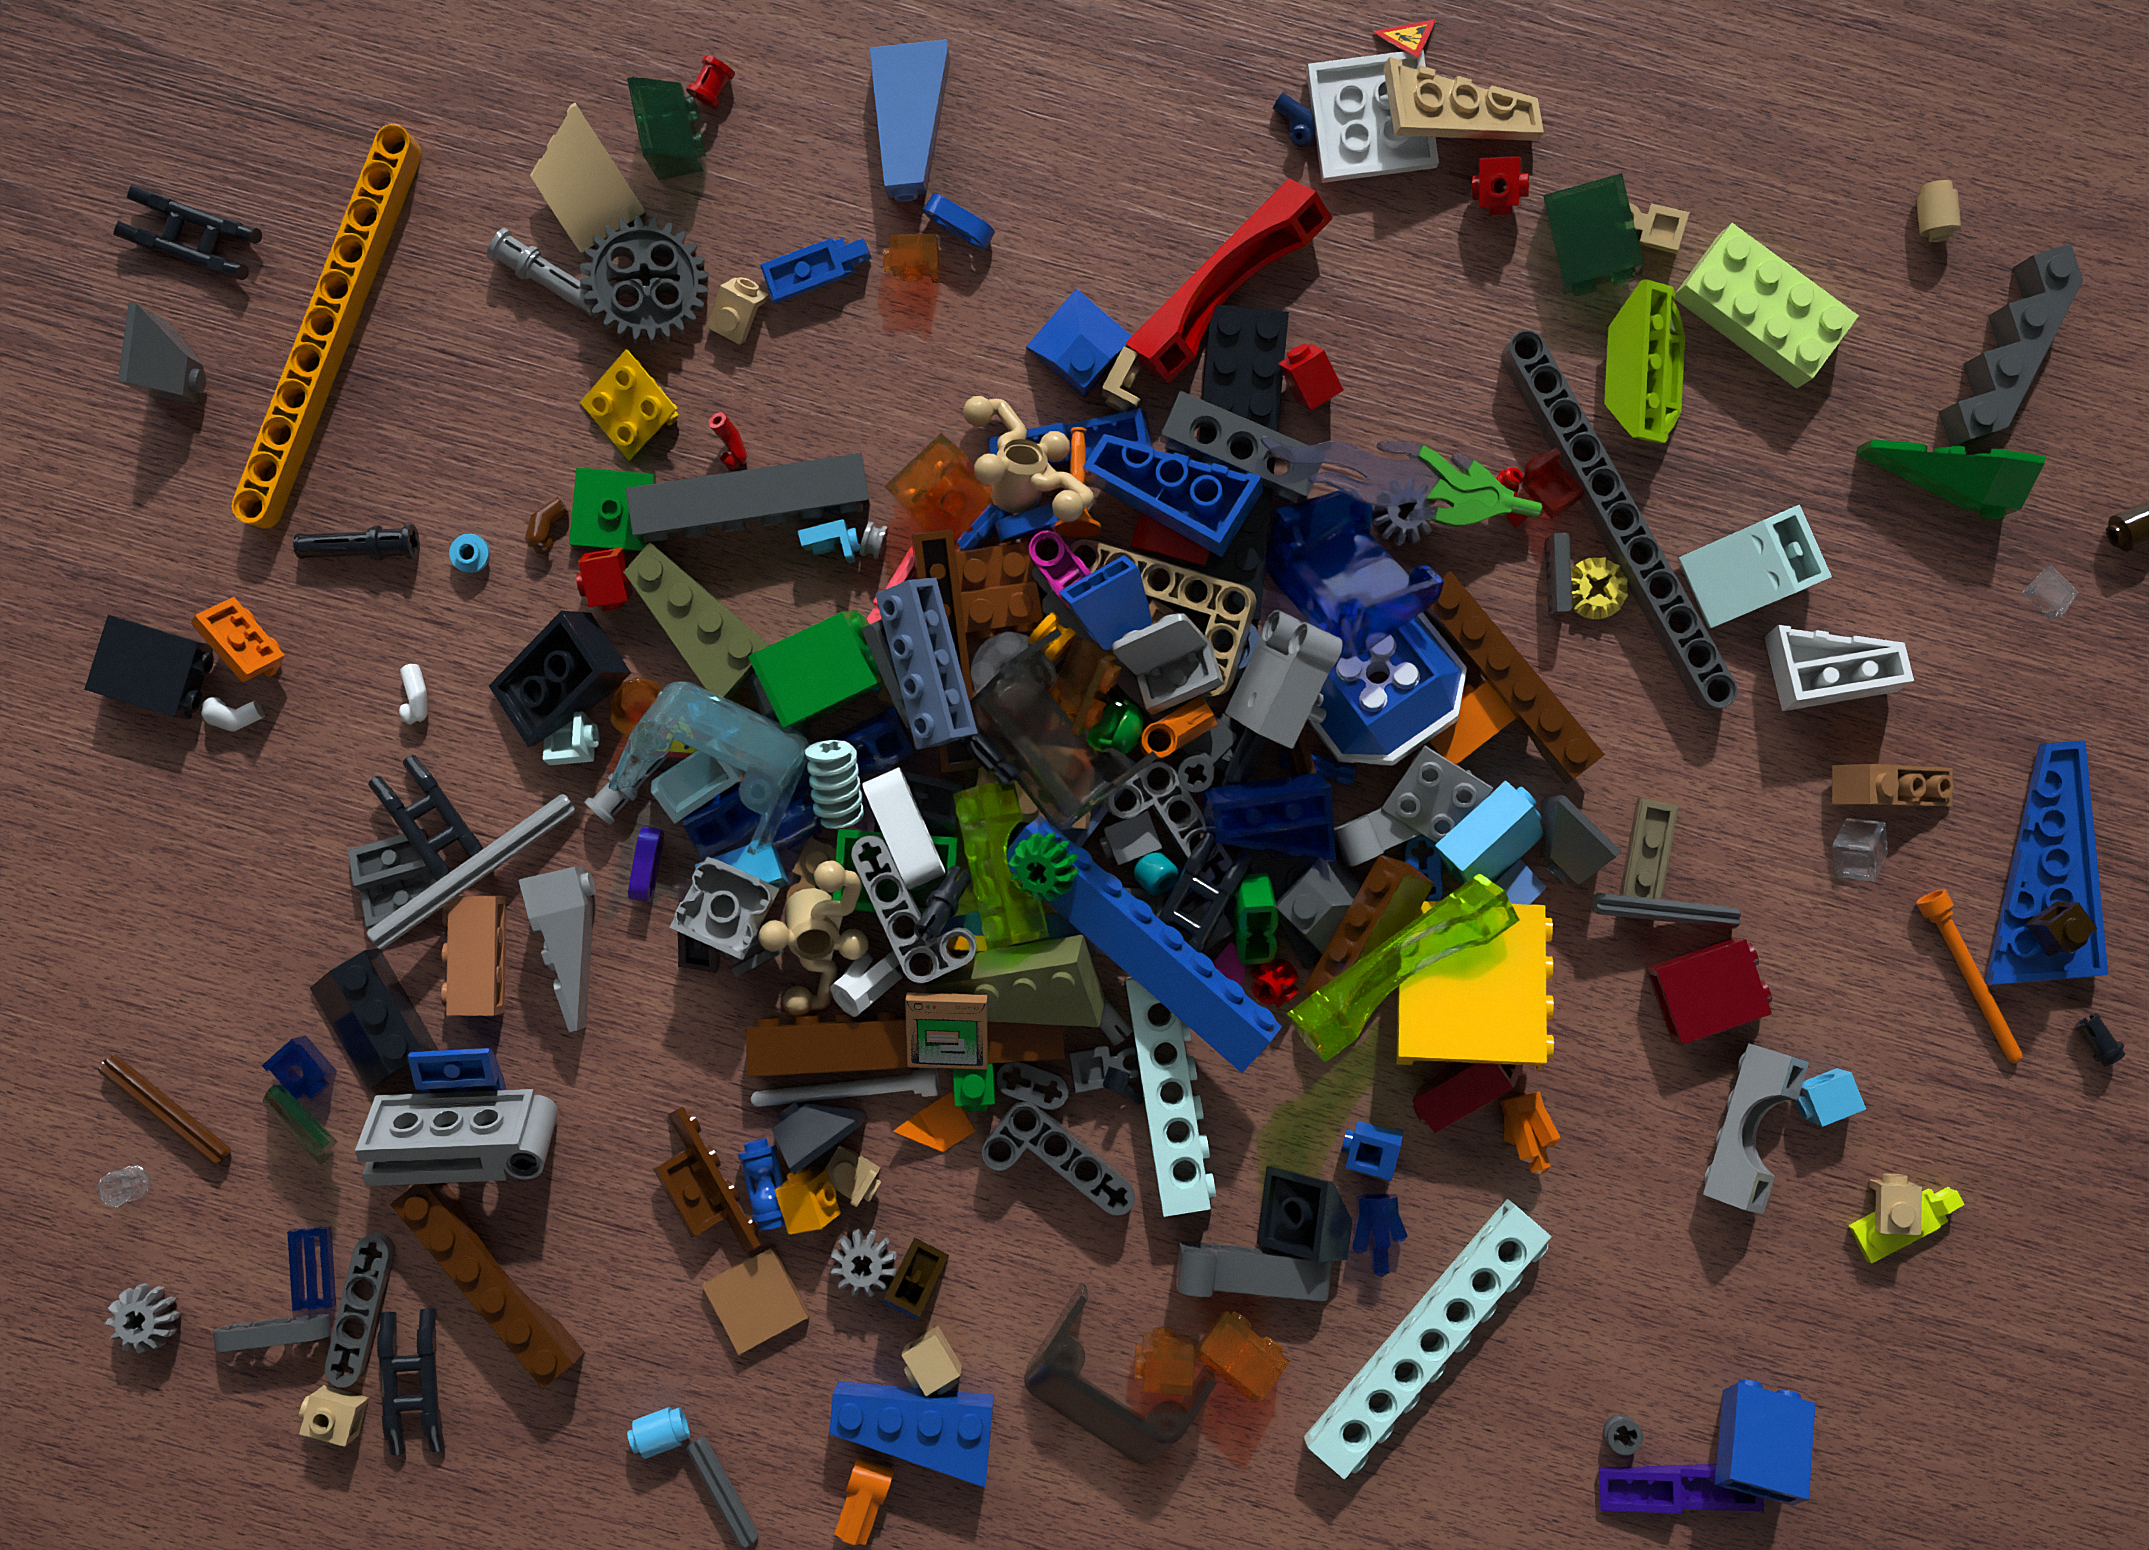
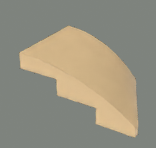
M573 103L567 110V116L556 135L553 134L545 154L538 160L530 177L579 252L582 253L586 248L589 249L594 245L593 237L595 235L603 239L606 238L605 226L608 225L617 231L619 230L620 219L623 218L628 224L636 216H641L646 211L577 104Z

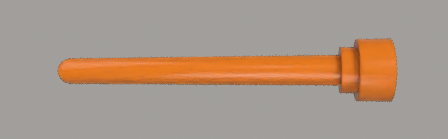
M1937 890L1921 897L1916 901V904L1922 916L1929 918L1931 923H1936L2006 1059L2011 1063L2020 1062L2023 1057L2022 1052L1951 918L1953 914L1951 907L1954 904L1947 890Z

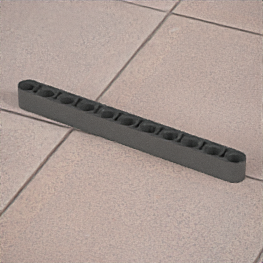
M1533 330L1519 331L1510 339L1502 351L1503 364L1614 562L1620 565V570L1628 579V587L1692 701L1703 710H1714L1729 706L1736 699L1738 688L1723 658L1543 338ZM1523 344L1527 346L1531 352V359L1520 358L1515 352V345ZM1534 378L1545 379L1549 383L1550 393L1539 392L1535 388ZM1555 411H1561L1566 414L1569 420L1567 428H1562L1554 422L1553 413ZM1573 445H1580L1586 449L1588 454L1586 462H1581L1574 457L1572 452ZM1594 478L1600 479L1606 484L1607 493L1605 496H1599L1593 491L1591 485ZM1613 512H1617L1625 518L1626 526L1624 530H1618L1612 525L1611 515ZM1632 546H1637L1644 552L1645 560L1642 565L1635 563L1631 559L1630 549ZM1651 580H1656L1663 586L1664 594L1661 599L1655 598L1650 593L1649 585ZM1671 614L1678 615L1682 620L1683 628L1680 633L1674 632L1669 626ZM1691 648L1697 649L1701 654L1702 662L1698 668L1693 666L1688 660V652ZM1710 682H1714L1720 687L1721 696L1717 702L1711 700L1708 696L1707 687Z

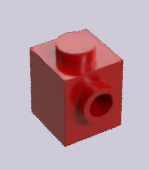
M1301 344L1287 353L1288 358L1278 363L1297 403L1310 411L1344 391L1325 350L1313 344Z
M623 547L585 553L578 561L580 574L576 575V581L580 596L587 598L588 607L600 606L602 611L623 607L624 602L628 601L633 593L631 582L624 573L627 563Z

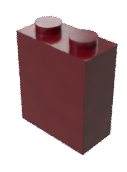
M1732 937L1646 967L1671 1041L1684 1045L1772 1014L1769 1003L1772 1002L1770 989L1764 980H1760L1756 966L1759 965L1758 954L1751 943H1747L1746 939Z

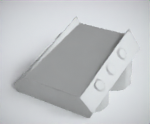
M706 857L704 863L697 866L692 876L693 884L684 901L679 904L669 928L743 960L779 888L724 862Z

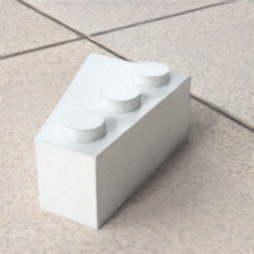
M1777 625L1764 637L1782 711L1894 693L1914 681L1907 650L1903 642L1861 636L1844 637L1830 635L1826 631L1816 630L1809 632L1791 629V626Z

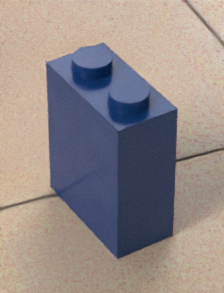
M1739 1380L1738 1383L1724 1389L1715 1485L1791 1506L1809 1500L1816 1403L1801 1399V1395L1794 1391L1777 1390L1773 1392L1763 1389L1761 1383L1753 1380Z

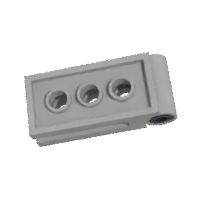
M534 1089L376 1095L355 1149L358 1162H366L362 1173L365 1186L507 1180L508 1174L518 1179H533L543 1171L558 1115V1108L550 1098L535 1095Z

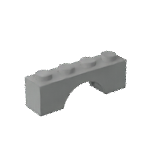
M1748 1043L1746 1052L1742 1054L1739 1060L1738 1070L1740 1073L1735 1089L1731 1091L1727 1100L1728 1113L1724 1126L1719 1130L1716 1137L1717 1150L1714 1160L1705 1173L1704 1182L1706 1186L1703 1195L1746 1211L1764 1214L1775 1175L1765 1167L1759 1157L1756 1146L1757 1129L1763 1116L1772 1107L1785 1101L1798 1100L1808 1068V1061Z

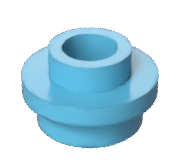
M463 534L453 541L449 555L452 564L457 569L466 573H475L487 565L490 558V550L486 541L475 534ZM468 546H472L474 548V555L471 559L465 560L463 550Z

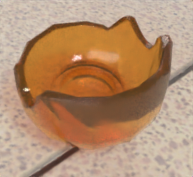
M635 677L623 681L612 693L609 701L610 722L615 729L627 738L642 740L654 736L661 730L668 719L670 709L668 696L665 690L652 679Z

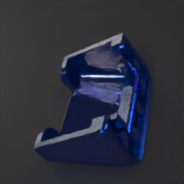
M1354 486L1275 509L1266 554L1267 570L1272 580L1313 626L1342 640L1343 646L1340 657L1347 660L1364 654L1435 604L1440 598L1444 585V580L1428 565L1414 568L1409 576L1369 533L1374 517L1373 507Z

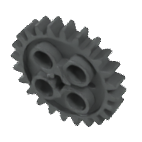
M636 216L634 227H629L622 218L619 221L618 232L608 225L605 226L606 240L596 235L593 237V244L597 250L585 249V258L591 263H581L580 273L588 276L580 280V289L590 291L584 295V303L586 305L597 304L592 309L593 319L605 316L603 329L606 331L616 325L618 327V339H621L628 331L632 333L633 344L638 343L641 334L647 336L650 345L654 344L655 334L659 333L666 342H669L670 329L673 328L678 334L683 335L684 325L682 321L691 325L695 324L696 316L691 310L703 312L704 303L698 298L707 297L709 288L700 284L708 281L709 274L705 271H699V269L704 266L705 258L692 257L697 251V244L684 245L685 231L678 233L675 237L671 235L672 223L670 222L661 230L657 228L656 217H652L649 226H643L640 217ZM663 254L668 256L672 263L669 266L660 267L652 261V258L655 255ZM623 256L629 258L633 265L627 269H619L612 261L616 257ZM641 275L647 276L650 282L649 286H642V282L639 279ZM672 276H677L680 280L674 281L670 278ZM616 280L619 283L616 285H611L609 281ZM662 292H670L677 298V301L671 305H664L657 300L656 296ZM629 294L634 296L638 302L633 307L628 308L621 306L617 302V298L621 295Z

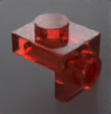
M1557 448L1552 449L1545 455L1543 453L1535 455L1525 466L1522 488L1535 502L1542 504V510L1551 519L1581 500L1584 494V490L1559 464L1561 452Z

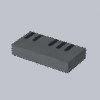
M1553 533L1545 539L1548 616L1564 615L1572 610L1570 536L1568 533Z

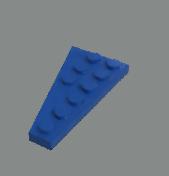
M2085 740L2039 744L1985 983L1989 985L2108 975ZM2056 901L2080 903L2098 929L2090 934L2088 942L2080 949L2071 953L2059 951L2052 957L2047 956L2025 923Z

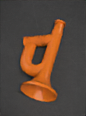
M1074 427L1070 430L1072 434L1070 474L1086 485L1087 478L1083 469L1086 463L1084 436L1086 429ZM1085 508L1081 516L1073 522H1064L1062 520L1054 524V531L1061 536L1069 538H1087L1099 534L1101 525L1089 515L1087 508Z

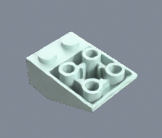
M1800 504L1678 557V561L1709 629L1832 577Z

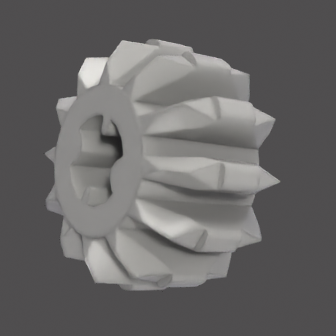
M1410 478L1404 482L1403 489L1396 480L1389 483L1390 492L1380 489L1376 496L1382 503H1373L1370 509L1372 512L1382 515L1372 522L1373 527L1385 525L1387 528L1382 533L1381 538L1386 540L1392 533H1396L1395 544L1398 546L1404 543L1406 535L1412 544H1416L1420 541L1419 532L1424 535H1429L1432 532V528L1427 521H1432L1433 511L1427 510V508L1433 506L1437 500H1424L1422 495L1427 491L1428 487L1422 484L1416 491H1413L1414 483L1413 479ZM1407 505L1411 510L1408 513L1409 516L1403 520L1399 518L1398 514L1400 508Z
M860 1229L854 1230L852 1235L853 1242L843 1236L838 1242L842 1250H833L831 1253V1258L839 1262V1264L832 1266L830 1273L835 1276L844 1275L837 1284L839 1289L845 1288L849 1283L854 1285L851 1290L852 1297L858 1296L861 1287H864L867 1297H873L875 1294L874 1284L879 1289L886 1290L889 1283L885 1276L894 1277L897 1268L888 1263L896 1260L897 1253L896 1251H883L890 1243L887 1237L883 1238L878 1244L874 1242L877 1235L876 1230H870L867 1240L863 1239ZM858 1256H861V1260L865 1256L872 1260L869 1266L870 1270L867 1271L866 1266L863 1270L857 1268Z
M146 1283L136 1286L135 1290L128 1288L122 1291L119 1295V1300L112 1302L108 1307L114 1316L108 1318L105 1325L115 1327L116 1330L109 1340L115 1341L121 1338L123 1339L122 1351H129L135 1347L137 1354H144L151 1347L153 1349L162 1347L166 1344V1337L175 1334L178 1329L171 1321L179 1318L181 1313L170 1309V1305L175 1302L176 1297L171 1296L164 1299V1287L157 1286L151 1290L149 1284ZM142 1315L145 1317L144 1322L141 1320Z

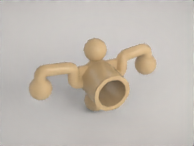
M973 396L966 401L963 407V414L969 424L975 427H983L991 421L994 414H997L1010 431L999 437L997 441V455L984 454L977 459L974 465V473L978 481L985 485H992L991 498L995 505L1007 512L1018 514L1038 508L1043 491L1047 492L1062 487L1065 490L1057 494L1052 502L1053 512L1058 519L1064 522H1073L1081 516L1085 508L1092 504L1094 494L1090 488L1067 472H1056L1048 463V461L1060 462L1067 457L1070 451V442L1065 434L1059 431H1050L1042 437L1039 444H1036L1026 439L1027 429L1006 401L997 398L988 400L983 396Z
M832 860L821 863L815 870L814 881L820 889H803L789 897L785 904L786 925L777 920L768 921L762 925L758 933V940L764 949L775 952L788 945L791 952L800 958V962L805 969L813 972H822L817 995H812L807 988L802 986H794L785 992L782 1005L789 1015L795 1017L803 1016L809 1013L810 1010L818 1011L825 1009L830 1004L833 997L830 986L836 982L838 969L835 962L831 960L835 950L839 951L844 958L850 960L859 959L868 950L869 941L861 930L848 929L839 935L842 917L853 912L862 889V880L857 873L844 870L840 863ZM845 886L841 901L833 900L832 896L827 893L836 892Z

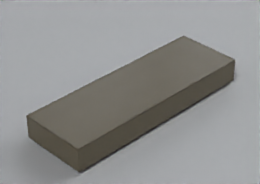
M1637 798L1619 895L1662 899L1679 805Z

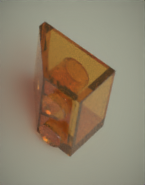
M942 433L884 486L925 532L953 529L954 545L957 544V539L965 531L969 532L972 530L970 525L990 503L995 505L991 498L992 487L978 481L972 462L961 449Z

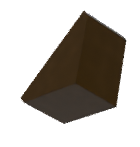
M914 1237L887 1289L882 1303L918 1321L949 1255Z

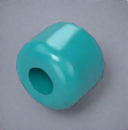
M1151 852L1143 855L1134 868L1135 880L1151 896H1160L1168 892L1175 885L1179 874L1177 867L1161 852Z

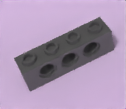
M1182 391L1177 396L1160 438V442L1166 444L1165 450L1172 454L1178 453L1185 456L1190 454L1202 459L1201 463L1209 465L1215 463L1229 467V470L1246 475L1247 473L1262 476V486L1274 490L1273 495L1276 498L1289 504H1295L1296 501L1304 503L1326 455L1321 450ZM1199 427H1208L1214 432L1215 440L1209 444L1199 443L1194 437V431ZM1236 442H1243L1249 446L1251 456L1244 460L1237 459L1231 454L1230 446ZM1274 457L1282 459L1287 465V472L1283 475L1272 474L1267 468V460Z

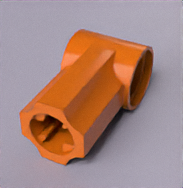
M1199 695L1157 722L1150 724L1142 732L1138 747L1146 758L1159 761L1211 730L1218 723L1208 704ZM1159 731L1167 737L1168 746L1165 751L1156 752L1149 747L1147 741L1150 732Z
M857 1457L845 1491L848 1495L834 1535L852 1545H866L876 1520L875 1517L879 1505H883L895 1471L894 1469Z

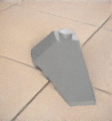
M584 866L571 867L520 879L518 881L532 930H540L545 940L543 943L544 950L541 952L545 965L549 966L551 971L556 970L558 976L554 980V991L568 1031L570 1033L585 1028L594 909L592 895L596 894L594 879L590 872H585Z

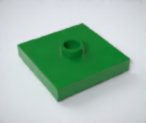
M576 467L569 545L596 549L623 547L624 551L641 552L647 544L644 543V539L638 540L633 536L625 488L656 484V476L648 473Z

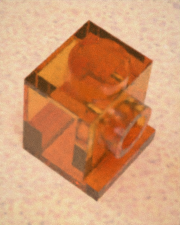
M937 234L889 235L890 248H883L884 272H892L893 277H900V280L907 282L923 280V276H931L932 283H940Z

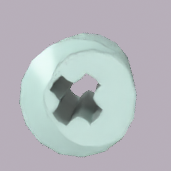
M838 740L822 741L810 745L805 750V755L810 760L807 764V769L812 774L809 777V783L814 788L811 791V797L815 801L813 805L814 813L822 817L820 821L825 828H845L856 824L864 815V808L861 803L860 778L858 777L859 770L856 763V750L850 743Z

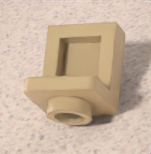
M738 277L720 285L706 327L739 345L746 341L758 307L766 302L768 294L759 290V286L747 278Z
M1884 1173L1882 1174V1180L1870 1179L1869 1188L1876 1191L1875 1231L1886 1234L1921 1235L1922 1187L1909 1182L1908 1176L1902 1174Z

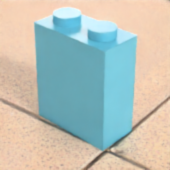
M1506 780L1435 845L1449 874L1475 899L1544 836L1540 824L1542 816L1534 808L1537 804L1535 799L1523 787L1520 786L1516 790Z

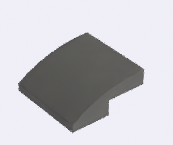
M421 829L423 834L429 840L426 831L424 829ZM404 834L348 850L353 886L360 890L365 924L369 929L437 882Z

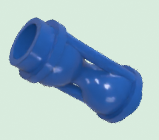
M767 1138L746 1142L743 1144L745 1150L737 1154L738 1159L741 1160L753 1212L752 1220L758 1223L760 1231L786 1225L774 1191L783 1184L776 1152L777 1146L775 1143L768 1144ZM772 1174L774 1175L776 1186L773 1184ZM753 1179L756 1181L757 1191L755 1190Z

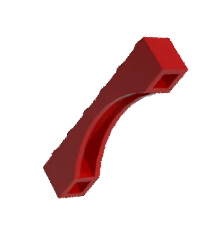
M1288 178L1125 343L1129 349L1138 353L1137 361L1143 369L1169 385L1196 357L1199 343L1212 319L1216 306L1222 305L1241 284L1269 263L1290 252L1305 247L1333 219L1317 191Z

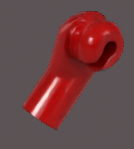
M722 412L715 413L709 420V426L728 448L727 451L720 455V460L730 471H736L741 464L745 465L747 461L746 449L739 431L728 417Z

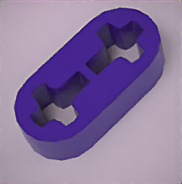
M643 826L640 830L629 881L628 898L630 900L647 903L652 900L664 843V831L662 829Z

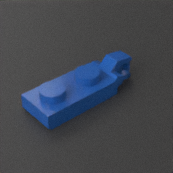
M829 238L764 262L760 265L772 301L774 304H778L845 279L847 276L855 273L854 266L872 258L864 238L849 244H845L843 238L837 240Z

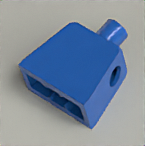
M1125 555L1059 591L1063 601L1091 639L1103 651L1110 650L1112 644L1122 639L1125 634L1131 631H1140L1152 624V617L1140 570Z

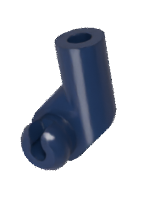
M1282 92L1275 102L1273 110L1289 120L1291 142L1295 146L1306 147L1313 141L1315 135L1313 114L1308 108Z

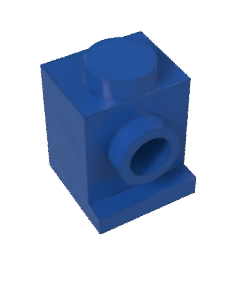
M1357 1120L1355 1131L1346 1130L1341 1152L1348 1154L1345 1168L1392 1181L1404 1130L1399 1128L1391 1130Z

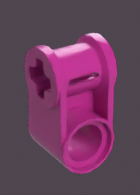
M1041 531L1031 539L1029 554L1034 564L1047 579L1048 585L1062 603L1069 608L1061 598L1059 591L1072 581L1075 583L1091 574V572L1081 559L1074 555L1058 534L1052 531ZM1047 541L1054 542L1059 547L1058 555L1050 561L1041 560L1037 556L1038 547Z

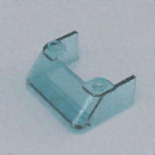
M677 681L668 684L631 731L608 788L618 791L635 786L645 761H655L663 758L670 750L675 739L745 771L739 788L740 798L747 808L762 815L747 852L755 855L770 848L808 760L805 755V750L809 747L807 739L796 730L789 727L782 728L780 723L691 682Z

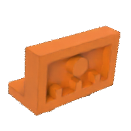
M235 597L196 614L191 624L242 683L261 673H264L267 677L277 673L285 654L281 651L278 642L265 633L256 622L253 614L248 609L243 608Z

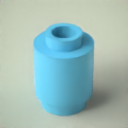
M667 1407L632 1421L633 1429L627 1432L633 1453H640L644 1459L682 1445L683 1440L690 1438L687 1419L681 1407L673 1410L671 1407Z

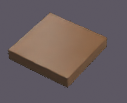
M774 1246L761 1251L702 1284L738 1355L798 1324L810 1315Z

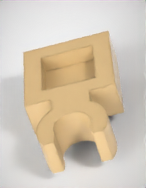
M1623 203L1621 205L1620 213L1630 215L1633 218V222L1629 225L1616 223L1614 229L1616 234L1630 236L1634 233L1641 234L1639 245L1677 254L1690 212L1651 203L1648 214L1641 213L1640 209L1634 204Z

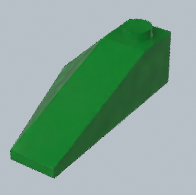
M1873 439L1858 446L1856 455L1965 510L1980 512V518L1989 520H2002L2005 518V515L2022 509L2045 464L2046 458L2043 455L2001 449H1991L1990 454L1966 455L1967 452L1963 446L1935 448L1933 452H1927L1928 446L1923 443Z

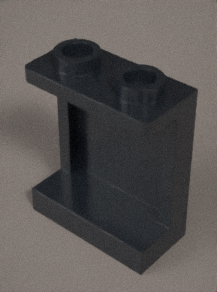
M108 615L84 690L168 716L191 719L192 714L198 710L202 701L200 689L204 677L209 674L214 663L213 648L207 643L162 631L125 618Z

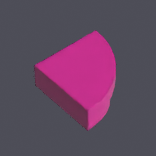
M1229 941L1212 962L1214 967L1226 978L1234 980L1242 987L1245 974L1244 965L1239 960L1237 948Z

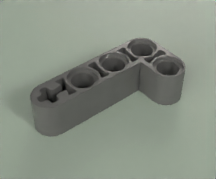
M1022 1100L1017 1101L990 1132L983 1144V1161L989 1168L995 1171L1009 1169L1028 1148L1105 1212L1120 1216L1130 1211L1134 1205L1135 1193L1131 1181L1042 1107ZM1021 1110H1029L1035 1115L1037 1121L1032 1128L1021 1129L1015 1124V1114ZM1053 1135H1059L1065 1139L1067 1147L1062 1153L1052 1154L1045 1148L1044 1143L1046 1139ZM996 1141H1004L1010 1146L1012 1152L1006 1159L999 1160L990 1154V1145ZM1084 1160L1093 1162L1097 1166L1096 1174L1088 1179L1079 1177L1075 1172V1167L1079 1162ZM1105 1173L1109 1174L1106 1177V1184L1113 1190L1117 1191L1120 1187L1124 1188L1125 1200L1121 1201L1117 1198L1113 1202L1109 1201V1190L1100 1184ZM1098 1185H1100L1098 1191L1094 1190Z
M1182 1241L1179 1243L1175 1283L1179 1293L1195 1297H1211L1214 1290L1326 1301L1329 1297L1332 1261L1316 1262L1272 1249Z

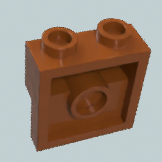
M1030 541L955 552L965 633L973 632L975 639L987 638L997 635L996 628L1012 626L1013 632H1025L1036 629L1035 622L1043 621L1037 581H1034L1035 579L1032 578L1033 575L1031 574L1034 562L1029 554Z

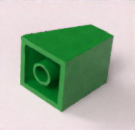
M858 610L842 611L748 656L782 728L817 721L885 684L861 629L869 625V622L863 615L859 614Z

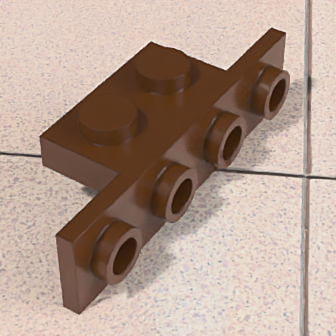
M684 1107L669 1113L668 1117L686 1149L653 1168L691 1238L726 1218L744 1251L753 1250L761 1244L756 1237L759 1235L758 1227L753 1222L751 1216L748 1214L744 1216L737 1203L740 1200V1196L732 1182L729 1180L725 1181L718 1170L721 1164L716 1152L711 1146L705 1147L698 1134L701 1132V1127L694 1114L690 1111L686 1113Z

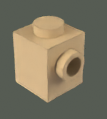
M939 1326L904 1346L902 1357L908 1365L904 1368L906 1376L915 1389L919 1387L922 1389L925 1396L934 1391L941 1395L958 1383L957 1378L961 1374L962 1365Z
M323 1385L310 1396H306L301 1405L299 1419L303 1420L299 1434L346 1447L359 1436L369 1397Z

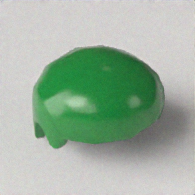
M1126 699L1123 700V703L1126 705L1118 701L1111 702L1097 718L1087 735V746L1105 757L1118 758L1132 751L1140 741L1145 721L1140 709Z

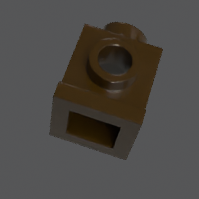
M2056 901L2025 923L2047 956L2051 957L2059 951L2071 953L2080 949L2088 942L2090 934L2098 929L2080 903Z

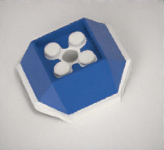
M1364 596L1319 627V629L1339 637L1342 640L1343 646L1339 659L1330 670L1320 691L1324 698L1320 707L1326 710V717L1319 724L1309 719L1307 721L1338 762L1395 765L1458 721L1467 667L1419 608ZM1378 671L1384 672L1389 676L1385 682L1375 684L1368 680L1372 673Z

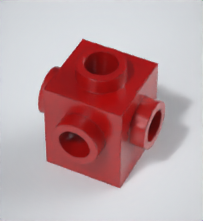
M1522 157L1479 158V176H1473L1472 178L1473 200H1479L1480 208H1489V215L1513 214V206H1522V197H1529V173H1522ZM1504 179L1507 183L1506 190L1498 194L1495 191V184L1497 181Z

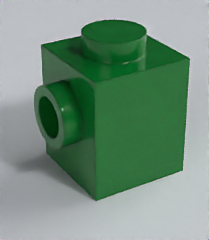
M988 1063L987 1070L953 1069L955 1106H964V1112L969 1113L988 1111V1105L995 1104L996 1102L995 1063Z

